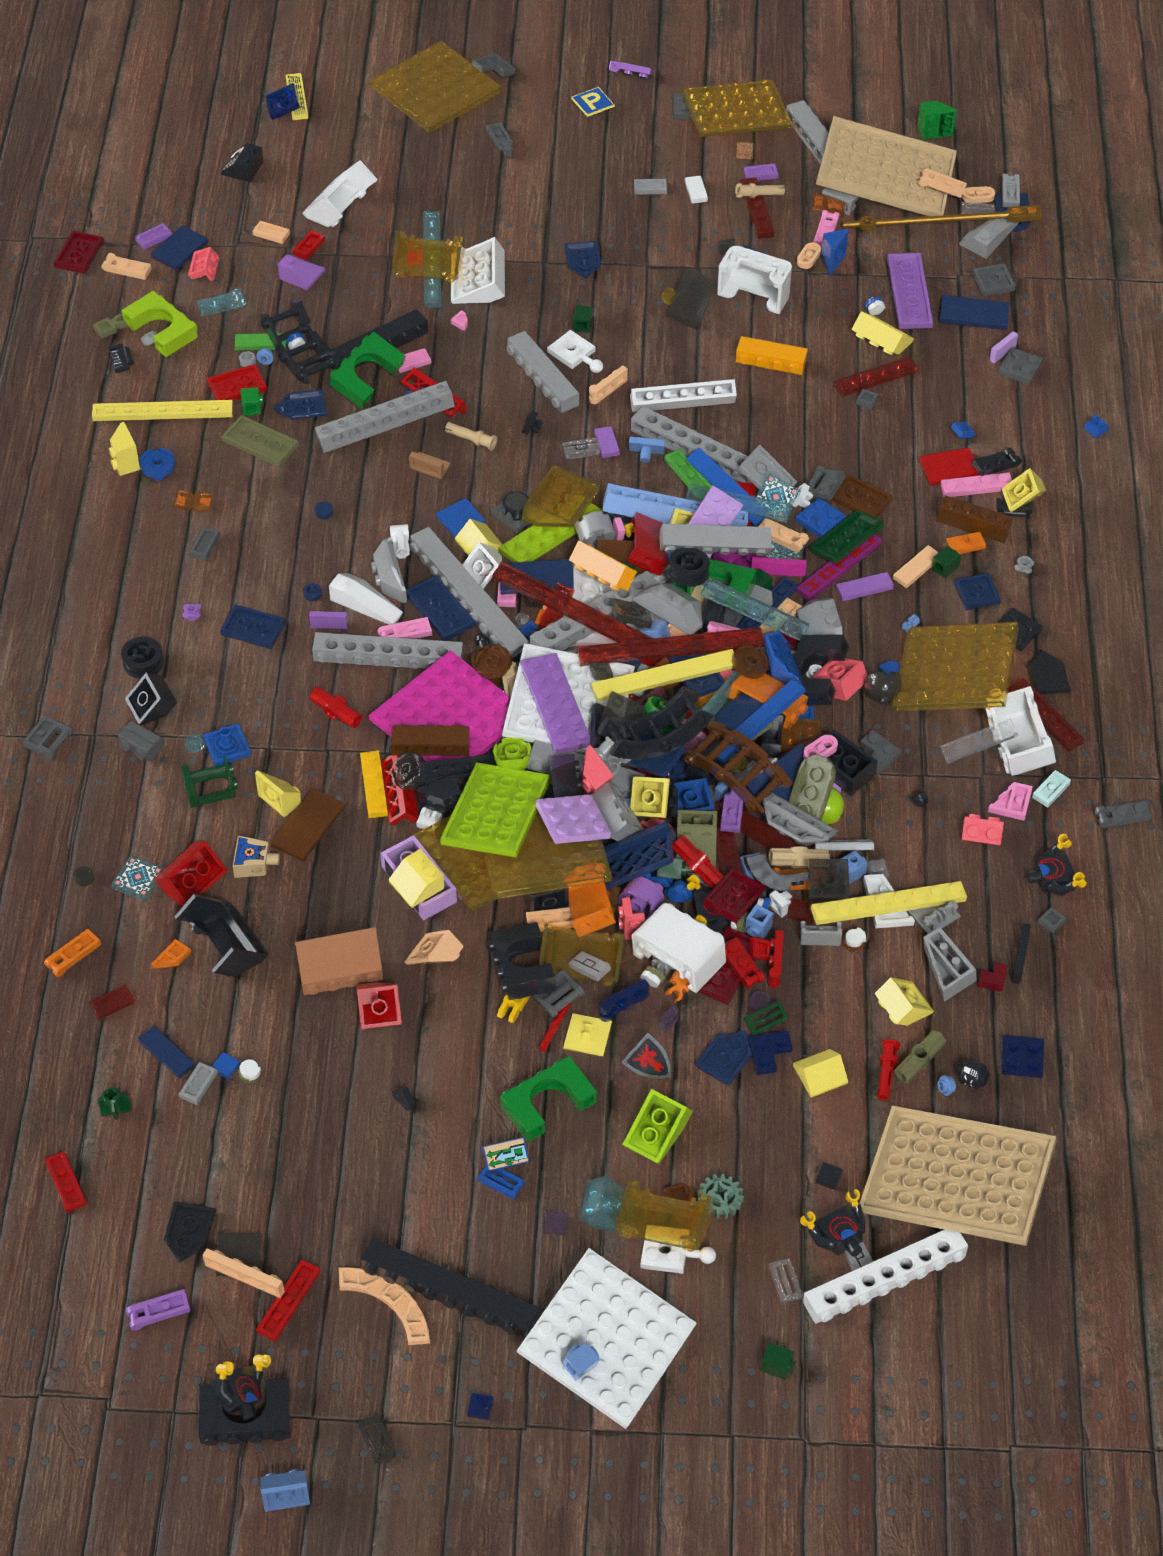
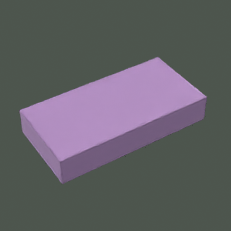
M1013 331L992 347L990 361L996 363L1010 351L1011 347L1015 348L1018 334Z

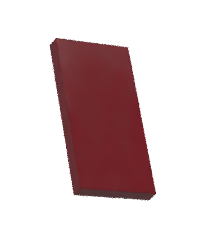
M727 926L722 934L724 943L737 937L749 954L750 938L752 937ZM726 960V963L698 992L729 1005L741 981Z

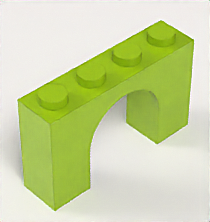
M154 291L121 310L123 320L126 321V325L133 331L153 320H165L171 323L168 328L153 336L155 349L165 357L198 338L195 322L190 321L184 313L179 312L171 303L169 304L161 295Z

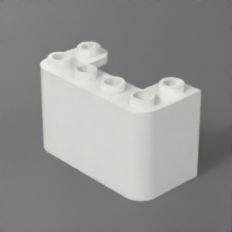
M732 246L719 265L717 295L731 298L736 295L739 289L769 298L766 305L767 309L773 313L780 314L790 295L792 265L783 259L744 247Z
M1031 686L987 699L988 707L985 710L990 729L995 730V733H993L995 743H999L1001 746L998 748L999 754L1004 761L1006 773H1010L1011 776L1056 763L1053 744L1046 734L1037 704L1033 698L1034 694Z
M663 903L632 934L634 956L641 960L644 956L649 958L651 955L678 970L681 979L686 977L690 983L688 989L695 993L726 963L724 937L719 932H714L707 928L704 923L692 919L687 913L677 910L672 904Z

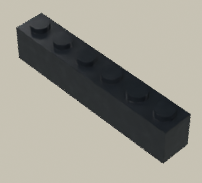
M415 309L331 350L338 354L340 362H342L344 358H349L352 350L356 346L359 347L366 335L370 336L373 331L392 346L398 348L427 334L428 321ZM369 361L362 362L358 364L356 367L361 366Z

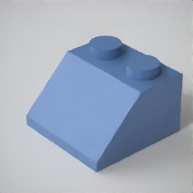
M293 1469L288 1473H269L264 1477H260L261 1495L265 1512L310 1505L306 1470Z

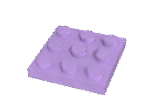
M591 794L537 799L535 806L555 844L610 839L611 831Z

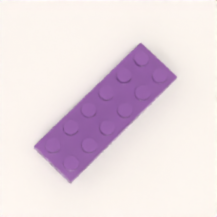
M921 253L887 254L899 329L933 328Z
M557 653L521 660L522 671L554 753L559 754L587 748L590 745V735Z

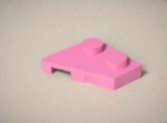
M1013 782L994 804L991 803L989 805L988 812L1024 821L1033 786Z

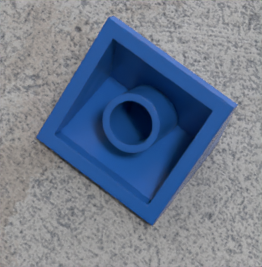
M847 229L828 232L823 235L821 259L831 275L846 256L849 234Z

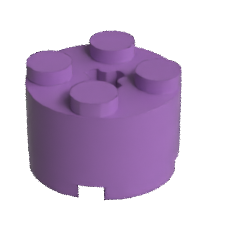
M643 876L630 880L618 897V904L622 906V898L630 897L632 914L644 913L645 920H647L664 902L663 887L659 883H654Z

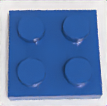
M817 498L796 516L795 522L821 538L846 519V515L821 498Z

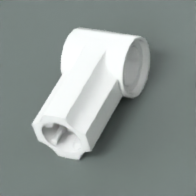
M408 524L390 526V535L396 557L399 559L406 558V556L410 555Z

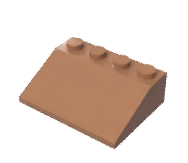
M376 927L295 942L303 995H315L319 992L335 991L345 987H356L357 984L383 980Z

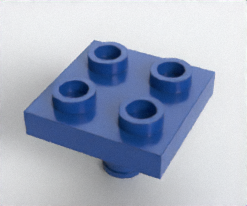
M239 723L228 727L224 726L219 730L203 734V740L214 766L224 765L223 757L225 756L228 763L251 756V750Z

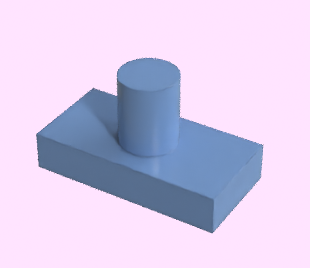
M630 436L629 451L641 452V462H650L651 453L664 455L665 440Z

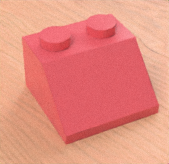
M845 658V661H828L812 676V679H831L836 689L834 698L847 701L868 681V676L863 661Z
M589 745L584 756L581 786L587 794L590 792L593 795L606 783H611L614 775L592 746Z

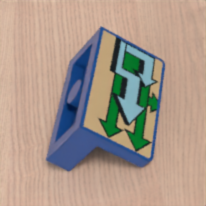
M524 1137L481 1148L488 1171L529 1162Z

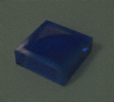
M472 1393L467 1417L489 1420L494 1397Z

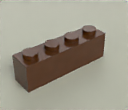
M945 495L939 506L937 522L970 533L980 532L983 537L1005 543L1011 530L1013 517Z
M393 725L391 739L392 755L469 756L470 727L462 725Z

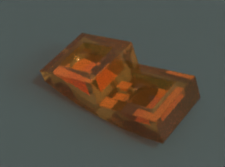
M814 193L812 209L828 210L829 213L838 212L840 213L839 217L844 218L845 203L828 195Z
M178 490L173 507L188 511H210L214 495L197 490L194 495Z

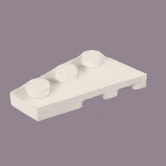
M883 874L864 875L863 883L867 896L894 892V889ZM906 911L872 916L875 928L914 926L915 923L913 917L909 916Z

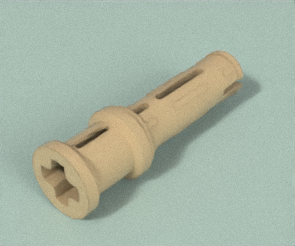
M738 183L735 193L737 198H742V196L754 198L758 195L783 196L785 188L784 185H756L754 183L742 185V183Z
M451 422L446 424V433L473 441L476 446L482 445L492 451L497 444V436L484 434L481 430L476 432Z

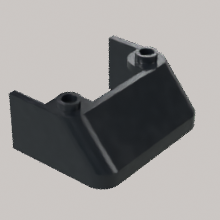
M193 894L174 916L176 920L189 922L191 929L196 934L207 935L223 958L212 969L213 973L235 977L260 964L268 956V952L238 910L227 901Z

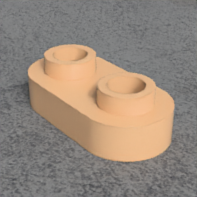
M991 187L965 188L962 199L970 204L992 202L995 197V190Z
M813 242L806 244L797 257V265L802 269L811 268L821 254V246Z

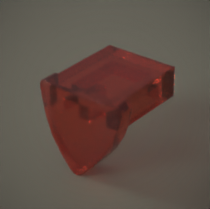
M792 898L788 919L806 921L807 924H812L814 917L811 906L816 904L817 901L811 900V902Z

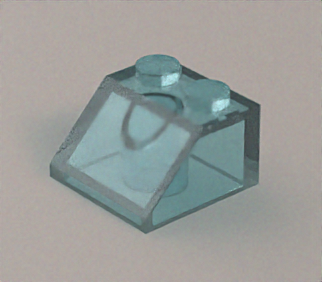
M607 1176L587 1182L580 1219L596 1229L627 1233L635 1195Z

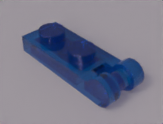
M644 979L603 1000L600 1003V1019L603 1022H608L611 1020L612 1015L627 1010L637 1002L644 1001L649 996L650 984Z

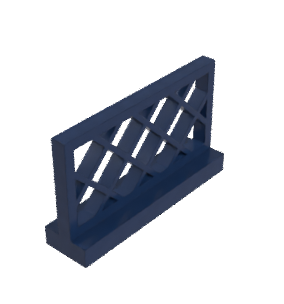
M666 821L598 849V856L601 859V873L607 890L674 862L673 840L676 839V833ZM655 850H658L653 858L650 857ZM664 853L667 854V858L659 860ZM638 857H640L641 859L639 860V862L636 865H634L633 863L636 861ZM647 860L650 861L647 866L642 868ZM621 864H623L624 866L622 867V869L619 872H617L616 870L619 868ZM629 868H633L630 873L624 875ZM612 875H616L613 880L608 882Z

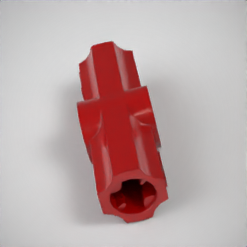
M315 687L309 696L310 701L322 708L330 719L335 720L337 718L350 728H356L360 725L362 714L348 706V703L342 696H333L321 687Z
M684 835L673 844V850L685 861L684 863L694 874H698L711 889L724 878L710 863V859Z

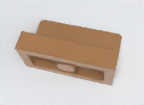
M412 451L409 455L411 469L442 479L450 467V462L421 452L415 453Z

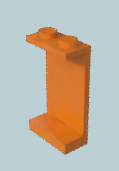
M767 674L758 679H750L741 675L732 683L728 698L734 700L742 693H745L765 704L785 684ZM801 695L782 712V714L786 715L783 728L787 729L791 724H795L798 717L805 714L808 705H806L808 696Z
M597 863L560 877V880L569 886V904L574 920L571 922L578 937L616 923L605 881Z

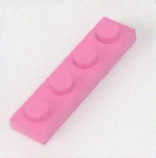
M1010 472L941 480L940 486L944 496L956 497L1002 491L1001 488L1012 481Z

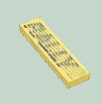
M301 73L287 74L286 83L292 120L308 119Z

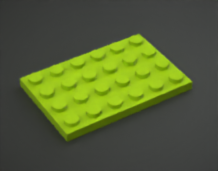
M476 762L440 838L441 845L517 858L538 810L535 806L537 799H543L551 781L550 775L519 769H505L500 766Z

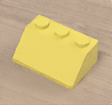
M862 311L852 328L853 331L857 332V337L863 340L868 338L870 344L879 347V345L884 347L883 351L890 355L893 353L899 355L914 340L913 337Z

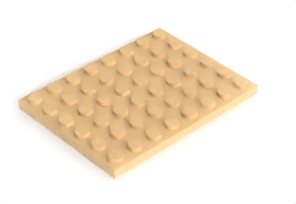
M833 116L816 185L926 216H941L944 214L948 193L930 186L922 187L919 185V179L922 177L924 169H930L952 177L957 151Z
M892 1106L860 1201L863 1213L1027 1246L1056 1145V1136Z

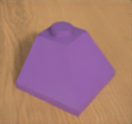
M286 254L278 263L279 279L308 290L324 273L325 268L298 256Z

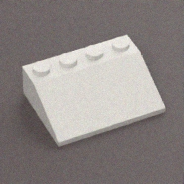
M495 237L451 256V302L453 304L490 303L505 297V250Z

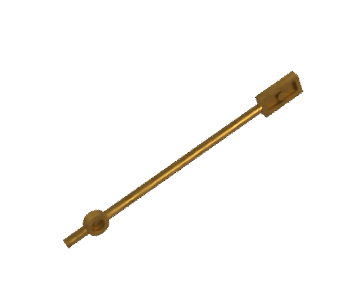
M1041 205L1008 207V211L878 220L872 216H864L860 221L843 222V228L860 227L861 230L870 232L876 226L1000 218H1008L1009 222L1042 220Z

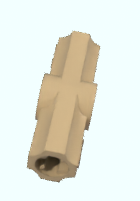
M791 847L790 849L771 848L769 852L770 866H791L793 869H804L808 867H828L830 861L829 851L825 849H808L807 847Z

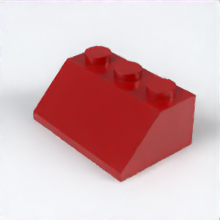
M205 840L195 841L154 880L167 896L181 906H184L193 894L203 895L228 870Z

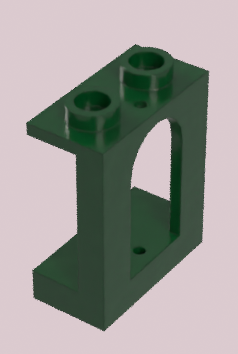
M226 756L223 757L224 765L194 772H190L188 765L181 767L191 808L236 797L235 790L238 789L236 778L231 776L234 774L232 763L228 764ZM215 778H225L228 780L229 785L225 790L197 797L194 783Z

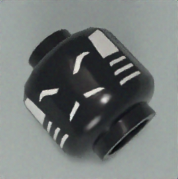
M969 1059L964 1064H960L957 1075L960 1076L961 1084L973 1089H979L987 1084L990 1072L987 1071L985 1064Z

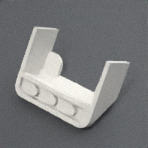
M359 160L335 178L302 214L309 220L333 228L339 223V219L343 217L341 213L357 197L361 199L367 193L365 190L378 179Z

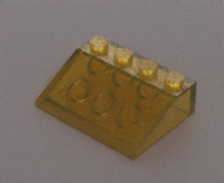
M553 465L526 501L521 519L535 526L574 527L601 489V485Z

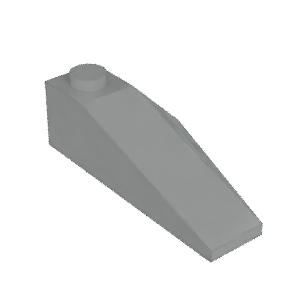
M1008 218L991 219L968 232L959 242V245L987 259L1019 222H1009Z

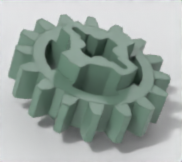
M713 1174L712 1180L706 1177L705 1183L700 1184V1190H698L697 1197H699L698 1205H702L703 1212L709 1211V1217L716 1214V1219H719L720 1215L727 1219L728 1213L734 1216L736 1209H741V1203H743L744 1198L743 1188H739L738 1181L732 1182V1176L725 1179L724 1174L721 1175V1178Z

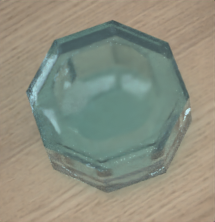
M197 734L187 736L184 741L187 751L191 753L200 752L204 747L202 737Z

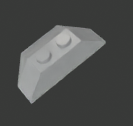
M388 537L381 542L374 552V562H371L372 572H376V586H380L383 594L402 603H407L406 588L391 537Z
M659 584L649 587L633 597V601L689 636H692L702 628L700 601L673 584Z
M829 597L810 599L797 610L803 635H843L834 599Z
M771 793L763 800L768 824L778 830L780 834L794 839L797 844L808 846L826 841L838 832V830L774 793Z

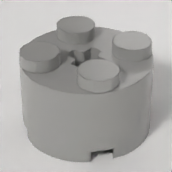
M602 511L588 513L583 516V520L580 523L578 520L575 524L579 540L596 549L598 539H614L615 530L609 514L606 513L605 515Z

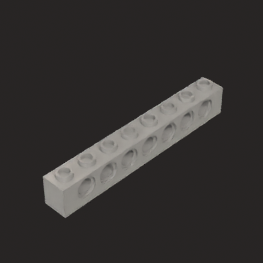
M444 381L317 426L315 431L323 453L455 407L452 392L447 382Z
M644 406L631 418V431L645 438L665 440L666 448L672 451L680 449L687 458L700 447L733 480L752 483L738 469L748 457L747 455Z
M648 571L638 574L634 577L628 591L621 588L619 591L615 589L607 591L601 597L593 599L590 603L577 608L576 611L564 615L558 621L550 623L540 631L534 632L530 636V645L563 651L576 644L577 641L592 635L599 629L641 607V605L633 601V597L644 589L659 585L660 583Z
M315 632L312 648L313 661L339 664L427 669L450 650L463 660V642Z

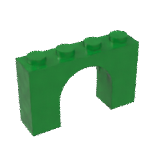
M374 331L370 336L366 335L361 342L362 344L352 350L351 356L344 358L338 370L334 369L330 374L329 385L360 409H363L373 398L374 389L356 375L354 368L362 362L370 361L379 364L394 375L404 365L406 358L403 353Z
M710 559L709 577L707 580H719L729 585L726 591L725 606L743 610L756 584L757 570ZM673 582V585L689 595H692L695 587H684Z
M570 1056L556 1061L548 1069L540 1070L534 1077L523 1080L518 1086L513 1089H507L500 1096V1107L527 1142L545 1133V1121L531 1103L532 1099L539 1092L549 1089L561 1091L567 1095L579 1112L597 1103V1091Z

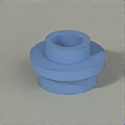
M263 348L257 352L256 358L259 363L269 365L272 363L274 356L270 349Z
M947 1075L941 1076L938 1081V1089L944 1096H949L956 1090L953 1077Z

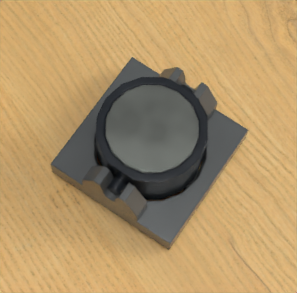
M514 491L506 494L503 502L491 510L492 516L516 533L542 514V509L534 504L532 495L527 496L526 491L524 493Z

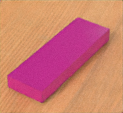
M752 557L751 568L756 570L760 568L769 575L805 577L807 560Z

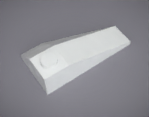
M349 573L338 574L329 585L331 601L386 624H396L403 614L398 607L368 582Z

